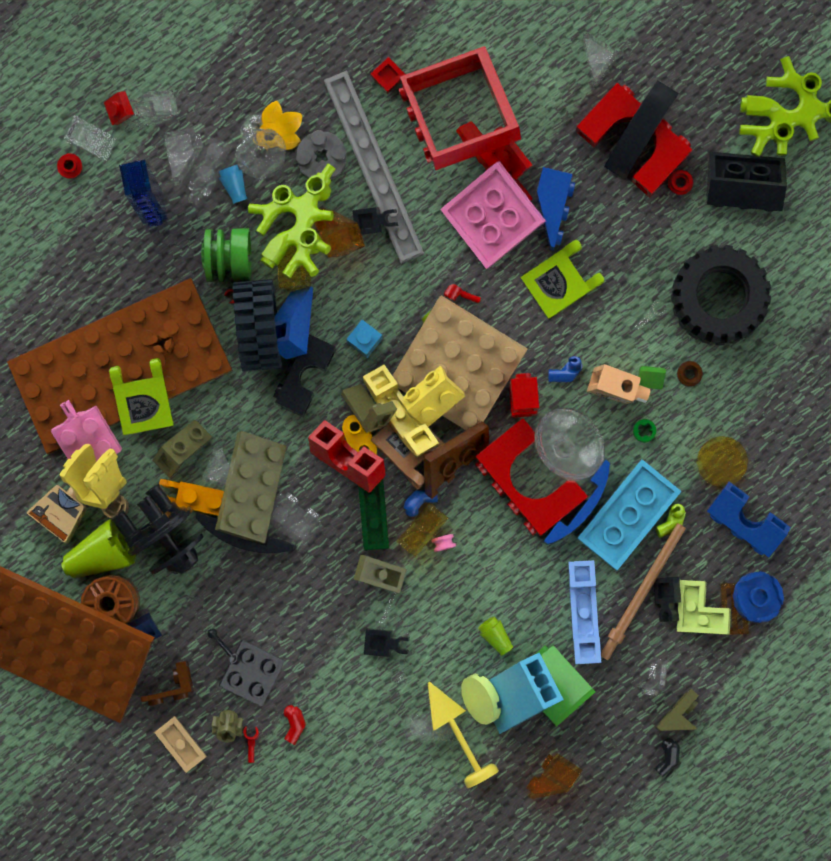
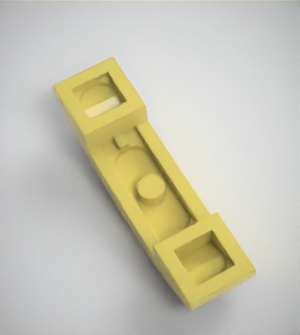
M385 365L363 376V380L376 404H385L393 401L397 411L389 421V424L417 458L439 445V442L426 423L421 424L407 411L403 395L398 389V383Z

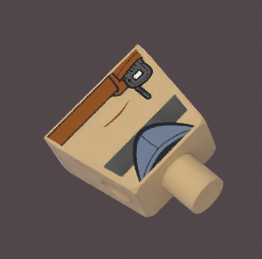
M56 485L31 507L27 514L64 543L68 544L88 508L77 499L75 491L71 487L65 491L62 487Z

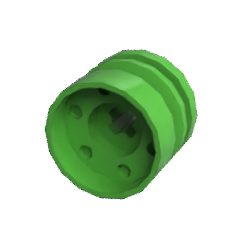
M233 228L230 240H225L223 229H218L217 240H214L213 229H206L201 250L202 267L205 272L206 281L214 282L215 271H218L219 282H224L226 270H231L234 282L251 281L252 264L248 262V255H251L250 229Z

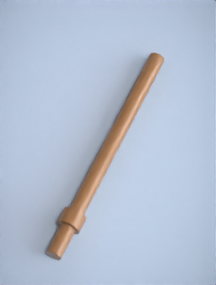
M679 523L673 529L615 629L612 628L607 636L609 640L601 652L602 658L609 660L618 643L621 644L626 636L624 635L625 631L686 529Z

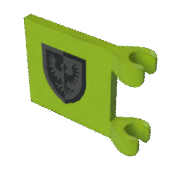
M578 240L572 241L562 250L521 277L548 319L604 283V277L601 273L595 274L585 282L570 261L569 257L582 249Z
M154 358L150 361L152 378L123 383L120 366L111 367L109 370L123 435L174 426L160 358Z

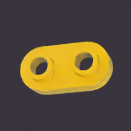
M355 415L348 416L342 424V430L347 443L357 452L360 451L362 446H367L370 451L377 455V447L371 441L373 438L371 432H365ZM358 423L360 428L354 432L351 431L350 425Z

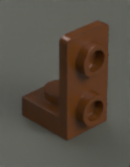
M188 661L176 663L177 669H173L175 684H180V689L141 697V702L148 701V705L153 706L164 703L163 698L173 696L174 701L189 698L188 693L194 692Z

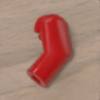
M289 705L284 709V717L288 718L290 729L284 739L295 745L306 723L302 711L296 706Z

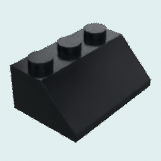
M710 152L706 190L707 205L738 207L740 209H760L767 212L783 211L787 189L785 158Z

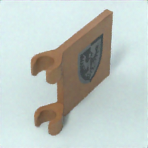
M387 424L386 427L371 439L416 489H420L424 485L425 478L415 468L424 461V456L445 444L433 433L439 445L417 458L399 438L390 424Z

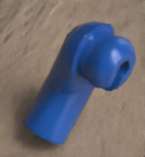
M572 356L568 359L567 364L562 370L549 369L548 382L573 381L582 370L581 359L577 356Z

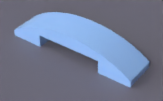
M594 560L568 562L575 665L601 663Z

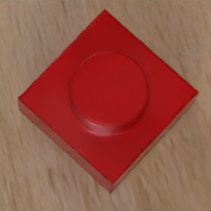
M389 57L370 73V76L387 94L401 82L400 76L406 75Z
M126 91L117 92L104 102L112 125L121 124L134 115Z

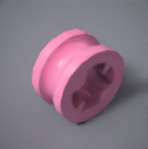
M453 534L432 539V543L436 545L434 552L456 547V543L452 542Z

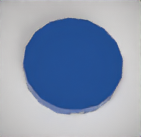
M765 572L748 573L741 577L735 585L733 593L734 606L739 615L747 621L754 623L770 621L778 615L780 607L783 605V589L776 578Z

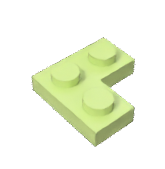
M680 580L681 602L678 603L679 621H677V632L730 635L731 609L705 607L707 582Z

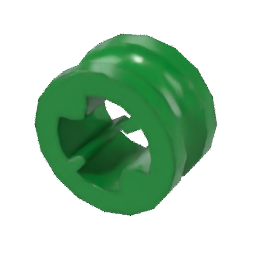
M648 419L639 420L633 428V435L640 442H649L656 435V426ZM646 424L651 427L649 432H652L651 436L645 435L641 437L638 434L640 433L638 427L640 425L642 427L646 426Z

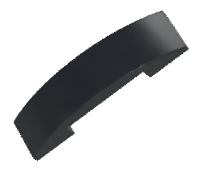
M656 81L604 166L606 169L626 180L679 93L660 81Z
M197 512L195 517L212 535L239 549L268 554L295 550L296 547L295 544L275 537L269 538L267 546L215 530L218 519L216 517Z

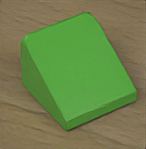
M641 366L638 377L641 378L639 385L662 390L666 369Z

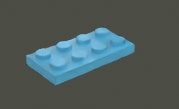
M641 459L577 539L617 571L681 493V490Z

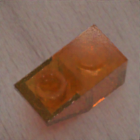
M319 208L320 210L333 211L329 208ZM333 211L334 217L332 221L321 220L315 222L323 242L331 246V250L327 254L328 258L342 257L365 247L357 222Z
M555 753L554 756L548 754L540 766L544 771L539 778L534 775L526 787L530 791L527 796L535 799L569 792L583 770L558 753Z

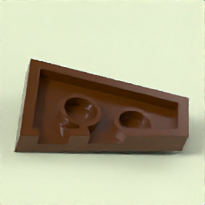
M481 421L424 456L425 494L433 499L438 494L436 489L445 481L449 484L455 478L454 473L462 464L469 465L475 459V456L489 445L488 425Z

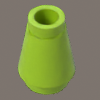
M495 616L487 619L478 627L481 632L480 636L499 652L501 656L513 648L501 620H497Z

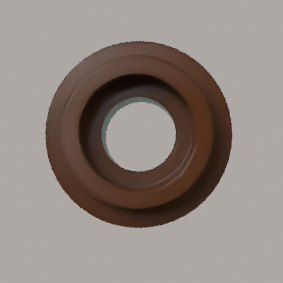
M693 361L682 363L677 370L679 382L687 387L697 385L703 376L702 368ZM686 370H692L694 377L691 379L685 376Z

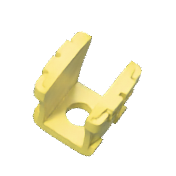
M85 444L80 450H76L70 456L71 459L66 461L60 477L63 482L67 483L75 491V495L81 503L106 509L118 497L119 490H122L127 481L120 473L116 460L118 456L114 449H108L96 462L92 446Z

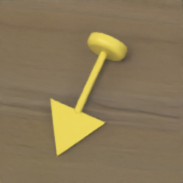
M428 682L433 731L448 722L475 772L465 778L464 783L466 787L471 788L498 773L499 770L495 764H488L480 768L458 728L454 718L466 710L431 682Z

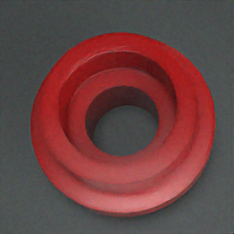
M71 153L61 156L57 162L58 172L67 179L79 176L83 168L80 158ZM67 162L74 163L72 169H65V165Z
M676 170L669 176L668 187L676 195H685L693 187V178L685 170ZM677 179H683L685 186L678 187L676 185Z

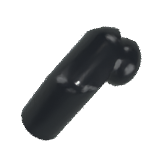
M666 738L662 742L661 747L664 750L665 759L654 768L662 777L679 763L680 746L672 738Z

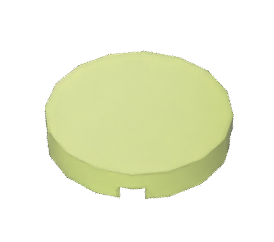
M475 673L463 680L461 685L462 697L472 717L480 724L488 725L500 716L501 708H497V703L500 702L495 687L484 676L479 677V674Z

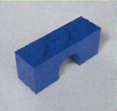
M729 481L712 502L707 512L710 513V517L715 522L730 528L731 533L735 537L750 543L755 552L770 557L787 536L791 527L771 512L760 522L748 520L743 514V506L750 496Z

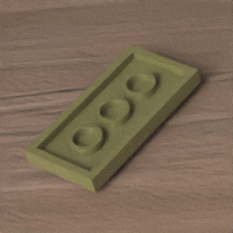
M244 431L237 432L215 530L258 544L265 543L287 446Z

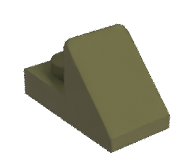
M360 555L354 580L400 594L407 569Z
M688 689L655 728L659 731L696 730L697 728L682 714L684 712L689 714L697 706L698 702L695 700L699 695L692 689Z

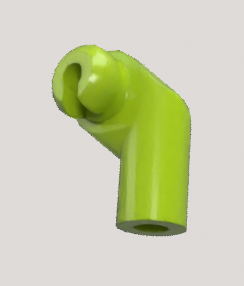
M674 504L669 510L666 522L655 526V531L659 538L671 534L677 523L683 525L686 514L683 505Z

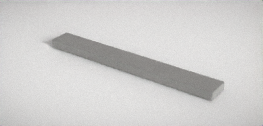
M344 71L325 79L326 88L375 204L379 207L380 214L386 210L397 209V213H392L388 216V221L390 223L398 222V226L385 227L400 263L402 264L424 255L348 72Z

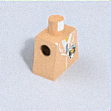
M604 364L594 368L587 392L624 404L632 403L634 400L646 403L650 395V388L639 385L640 377Z

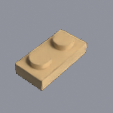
M176 716L154 732L186 773L207 757Z

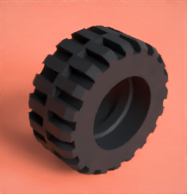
M718 245L710 246L709 249H701L693 257H689L682 268H680L672 286L671 302L674 305L675 317L678 316L680 320V326L683 329L686 328L690 332L689 335L694 339L698 337L702 339L703 343H716L717 346L725 345L726 343L734 344L752 334L765 318L768 306L771 303V296L769 295L771 289L770 281L766 280L767 272L764 267H759L757 264L759 261L754 256L752 258L747 256V251L741 248L739 251L734 250L733 246L725 245L724 248H719ZM722 272L736 278L744 289V304L741 310L732 317L726 319L715 318L707 314L698 302L697 290L699 284L706 276L712 273Z

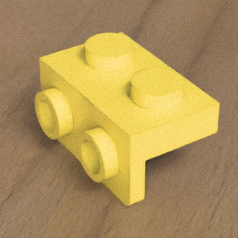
M439 366L436 370L429 372L425 379L417 386L410 388L403 397L407 411L421 424L426 423L429 427L463 399L465 395L463 390L446 376L445 370Z

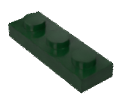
M382 479L370 493L358 486L364 551L389 549L384 479Z

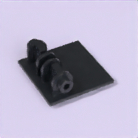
M241 640L235 654L240 656L241 660L237 665L229 664L219 686L262 707L285 660L247 641Z

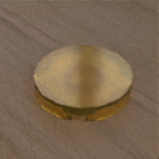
M719 436L703 444L698 452L696 463L698 472L704 481L713 486L725 487L729 481L735 484L742 479L747 471L748 458L745 449L738 441L730 437Z

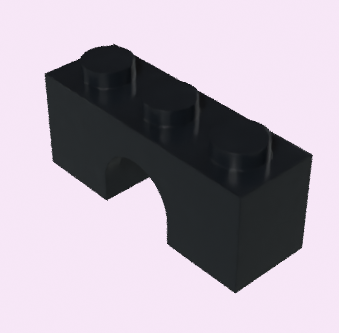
M309 334L307 354L297 356L294 362L290 361L284 373L287 375L284 384L279 383L273 395L274 398H277L275 404L304 418L314 397V392L307 390L301 385V376L309 368H317L326 372L336 352V347Z

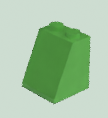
M545 645L537 653L541 654L563 700L542 711V713L557 727L590 698L595 691L553 645L549 649Z

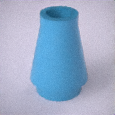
M238 165L220 170L219 174L221 177L219 180L231 197L233 204L246 200L243 172L239 170Z

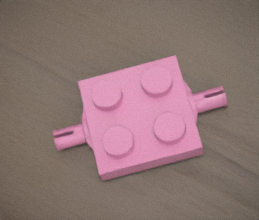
M70 400L60 405L68 418L62 424L52 428L51 432L67 459H71L70 456L76 450H80L85 444L92 446L96 462L108 449H114L116 454L121 452V445L97 406L87 411L76 413Z

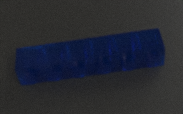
M146 160L119 165L125 196L142 223L148 224V227L163 224L162 220H166L168 217L162 189Z

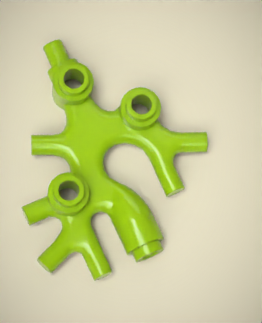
M790 56L780 59L785 72L782 77H766V87L793 89L797 92L800 100L797 108L793 110L784 109L775 100L764 96L747 95L746 98H741V113L750 116H767L771 120L768 126L740 125L739 135H753L756 137V142L751 151V154L756 157H760L769 140H773L777 144V155H787V143L794 134L795 126L803 127L809 141L819 139L815 123L822 118L831 123V100L828 103H824L816 96L822 85L820 76L816 73H807L804 76H800L796 73ZM806 83H811L813 89H808ZM778 131H784L786 136H779Z
M327 164L321 173L318 172L307 180V192L302 196L296 197L288 186L279 185L273 190L272 202L263 205L249 204L248 206L249 214L263 215V220L256 229V232L261 236H265L280 214L290 212L295 215V225L291 229L283 231L272 238L261 253L262 258L260 259L264 265L273 269L274 266L279 265L288 248L295 246L297 250L282 272L289 279L299 266H303L311 277L316 276L319 270L313 263L310 254L322 252L327 255L331 250V246L323 242L322 238L311 227L317 221L333 220V211L320 210L318 208V201L327 200L331 194L329 185L332 181L330 177L336 170L332 165Z

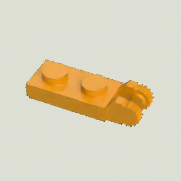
M160 479L159 484L163 487L178 489L176 498L168 496L171 502L174 501L178 507H191L193 511L215 516L219 515L224 491L182 481L178 483Z

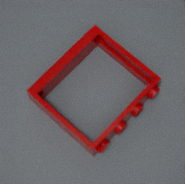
M485 46L400 76L402 88L398 89L403 102L408 101L410 107L406 108L411 122L416 121L418 126L414 128L419 143L424 141L426 148H423L426 161L427 163L432 162L435 170L521 140L519 125ZM481 68L505 127L437 152L414 92Z

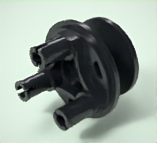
M157 484L145 493L148 496L143 501L137 503V506L140 507L150 521L141 529L136 528L124 510L115 515L111 521L121 532L125 542L128 544L130 549L128 554L130 556H134L156 541H160L168 553L149 569L152 575L165 568L173 574H182L198 562L197 551L194 546L204 536L199 532L187 538L179 545L176 543L169 532L185 520L193 510L191 507L186 508L185 506L179 508L174 501L171 502L160 485Z

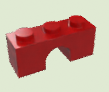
M531 373L516 374V378L511 379L509 385L511 418L537 416V411H539L537 377H531Z
M324 420L308 437L310 453L367 492L370 493L386 476L384 459L366 447L357 452L347 443L344 433Z

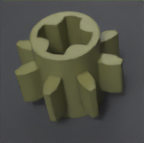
M224 710L219 714V717L213 716L212 734L216 735L217 739L221 742H232L236 736H242L243 719L238 718V714L234 711Z

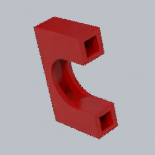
M616 83L576 126V132L594 148L613 127L620 123L630 122L642 103L633 97L635 94L628 86H621L619 83ZM662 119L652 135L655 145L652 157L633 176L631 181L649 198L692 152L690 142L682 135L677 136L673 133L671 125L664 119Z
M522 418L475 456V459L478 461L475 466L483 476L488 474L494 482L491 486L500 496L506 495L510 500L507 505L516 516L521 514L526 522L523 525L533 536L537 533L541 537L585 501L588 496L572 477L552 494L540 499L525 497L515 489L510 478L511 465L521 453L539 439V436Z

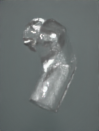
M262 113L249 116L240 128V134L243 135L244 141L250 142L255 140V131L259 126L263 125Z

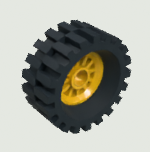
M266 279L233 283L234 318L242 372L281 368L282 359L278 351L274 318L277 314L273 280Z

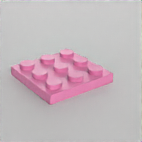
M500 161L493 164L440 209L486 269L494 265L546 222Z

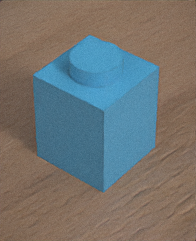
M361 320L346 340L350 346L368 358L383 337L377 330L364 320Z

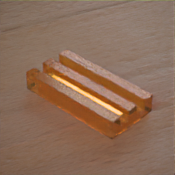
M721 583V608H727L726 589L731 588L732 629H730V635L749 634L748 621L743 617V629H738L737 610L733 600L734 588L737 583Z

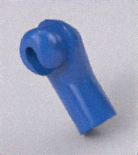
M425 490L414 491L404 503L406 515L410 517L418 515L419 508L423 503L438 502L437 495L431 499L425 494Z

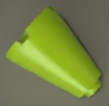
M110 519L65 554L61 566L67 576L76 579L129 567L135 563L136 556L128 554L130 549H128L123 535Z

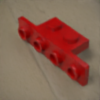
M472 121L460 126L456 130L463 142L483 135ZM515 142L476 156L478 162L486 170L500 161L530 201L533 199L518 180L532 166V163Z

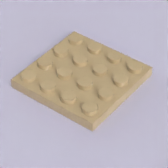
M441 295L394 372L393 378L398 383V388L407 393L410 388L417 386L423 381L429 372L441 366L445 370L446 376L463 390L465 395L463 399L442 416L467 430L479 422L485 421L528 349Z

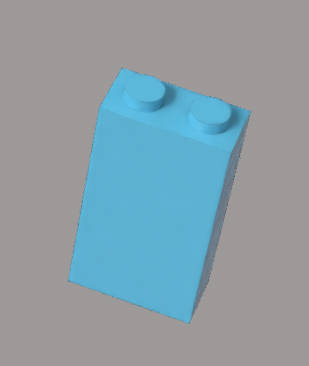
M540 653L518 662L489 680L495 687L500 701L497 703V708H501L499 718L494 721L499 734L525 722L563 700Z

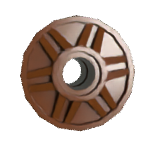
M109 574L94 580L85 588L81 596V604L127 624L135 617L139 610L140 596L137 587L130 579L122 575ZM107 596L114 600V608H110L107 605Z

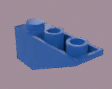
M543 167L536 197L540 213L546 220L543 225L549 249L554 251L555 245L560 246L564 231L559 230L561 220H567L569 206H565L567 196L572 197L575 182H571L572 174Z
M312 286L290 292L274 317L278 351L285 359L307 354L313 297Z

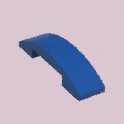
M605 460L589 481L597 489L568 527L559 521L543 541L544 544L549 545L563 539L577 529L591 514L605 489L610 462Z

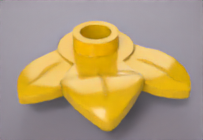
M278 101L270 103L264 109L261 116L263 125L259 127L257 132L258 141L268 148L278 146L284 150H290L297 147L301 140L295 132L301 125L302 114L297 112L283 113ZM268 130H272L275 134L272 140H268L265 137V133Z

